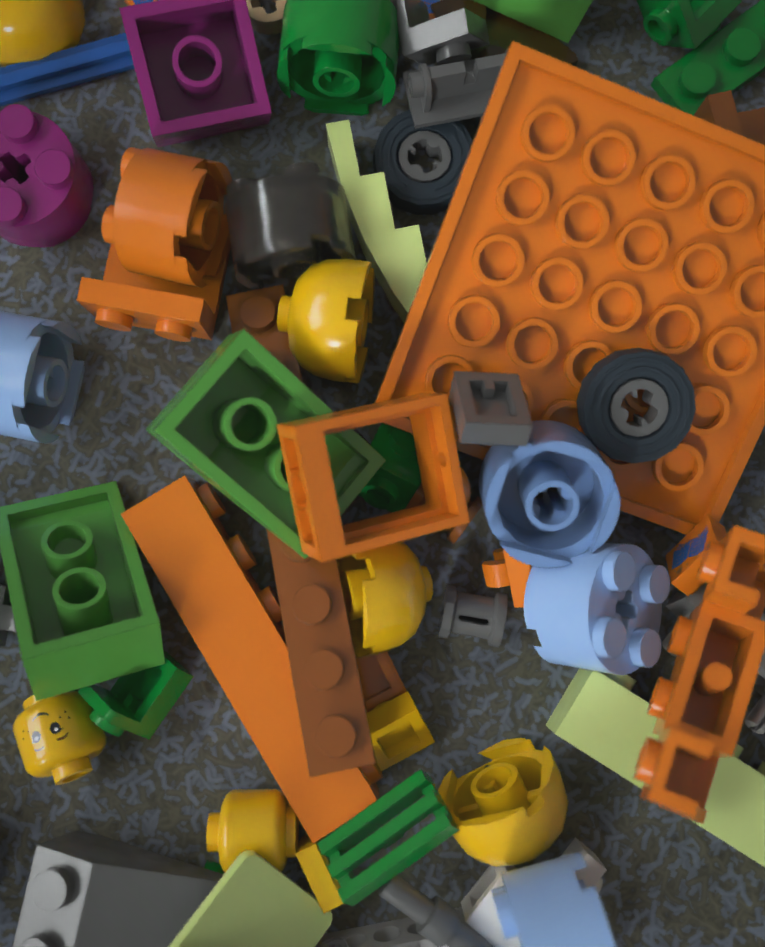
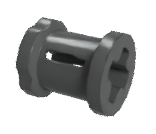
M446 583L439 618L438 637L448 638L451 633L487 639L489 646L499 648L507 617V594L497 592L494 597L459 592L456 585Z

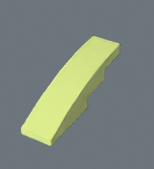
M349 119L327 123L326 130L329 150L344 206L366 260L372 262L371 268H374L377 280L392 307L402 321L405 322L427 264L419 225L395 229L384 172L360 176Z

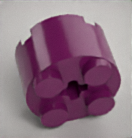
M8 105L0 111V237L10 243L26 247L42 248L61 244L74 236L88 219L93 199V176L84 159L57 124L39 113L32 112L24 105Z

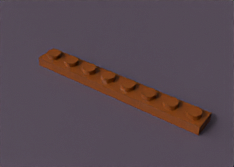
M284 285L227 295L226 300L232 334L245 329L303 383L300 365L289 348L288 333L279 332L277 328L279 301L282 295H286ZM266 529L309 776L314 777L376 764L338 560L334 559L322 563L310 556L305 559Z

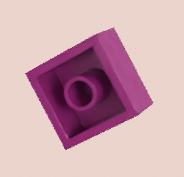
M158 0L119 8L151 134L157 148L269 124L272 112L246 0Z

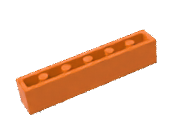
M184 475L121 513V516L312 843H315L379 799V788L376 782L383 778V774L377 764H371L314 777L309 776L284 628L280 623L282 615L279 598L271 586L261 590L250 573L249 569L257 565V562L246 542L239 534L230 538L218 518L225 514L226 510L212 486L206 482L199 487L196 480Z

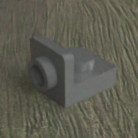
M454 371L448 401L454 409L460 443L482 444L486 446H527L533 424L519 375Z

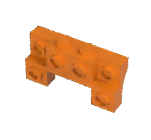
M736 525L730 529L720 544L710 541L706 547L697 574L698 580L707 582L702 602L690 613L689 618L681 615L678 616L667 647V652L677 655L669 680L659 676L647 710L648 715L657 718L653 734L658 735L659 738L658 741L649 737L645 739L634 772V779L644 782L640 798L701 824L704 823L707 813L704 807L719 758L733 757L765 650V621L761 620L765 607V535Z

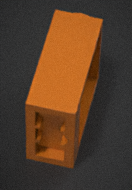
M420 393L276 424L301 549L304 554L323 563L470 523L466 504L470 500V484L467 475L459 464L456 440L459 434L454 409L449 404L447 393ZM410 416L425 504L342 525L324 435Z

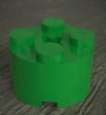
M287 0L283 13L277 67V81L281 90L289 98L291 97V90L305 98L304 108L314 113L363 116L369 113L370 104L383 99L382 107L389 103L396 89L400 38L397 9L391 0Z

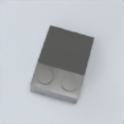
M75 830L36 845L13 947H169L224 874L101 835Z

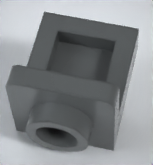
M393 0V4L397 9L400 37L399 50L406 58L421 64L426 63L427 66L434 63L443 65L467 61L472 58V50L490 44L486 20L466 8L430 20L425 2L421 0Z

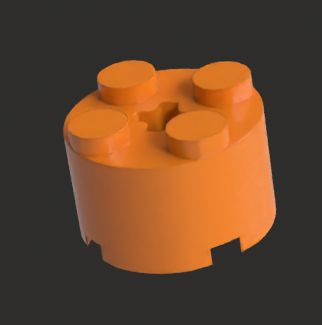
M128 148L121 159V180L117 190L115 205H109L103 214L101 231L104 241L115 245L120 263L129 272L203 288L207 285L202 279L203 276L216 277L220 271L231 240L234 216L223 213L224 195L234 197V186L229 169L225 164L217 161L153 148Z

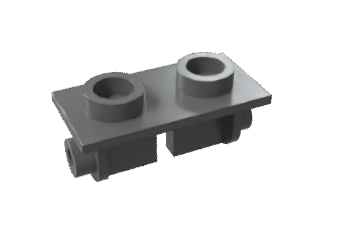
M508 48L504 54L432 67L422 63L418 65L417 70L402 72L414 128L483 116Z

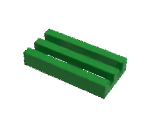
M420 769L317 844L322 855L329 858L331 864L327 867L331 877L339 881L341 888L337 891L342 902L354 906L458 832L459 828L430 775ZM430 814H434L436 820L358 876H354L352 870L380 850L387 849L404 836L405 832Z

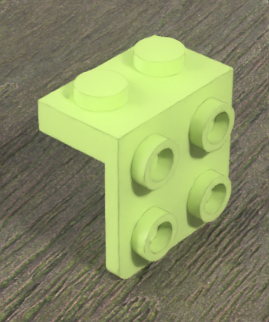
M246 850L235 859L169 947H315L330 927L333 916L331 911L323 914L317 899L255 851Z

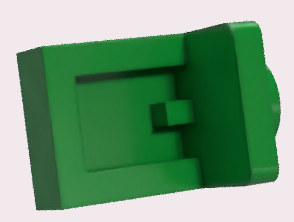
M636 0L644 19V29L654 42L662 46L696 49L707 37L715 33L719 29L721 22L742 2L741 0Z
M381 422L370 446L386 461L358 495L363 497L373 507L396 512L406 508L420 486L421 476L413 434Z
M163 650L165 664L121 676L110 691L93 684L80 688L78 693L93 708L89 715L90 719L104 731L120 737L126 730L150 740L194 676L168 652Z

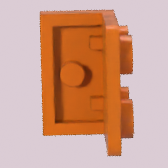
M231 235L229 248L220 271L216 277L204 275L202 279L207 285L203 288L129 272L120 263L115 245L110 244L103 280L81 277L76 301L95 317L94 322L105 328L125 332L131 331L132 326L155 330L154 333L160 337L179 342H190L191 337L212 340L233 236Z

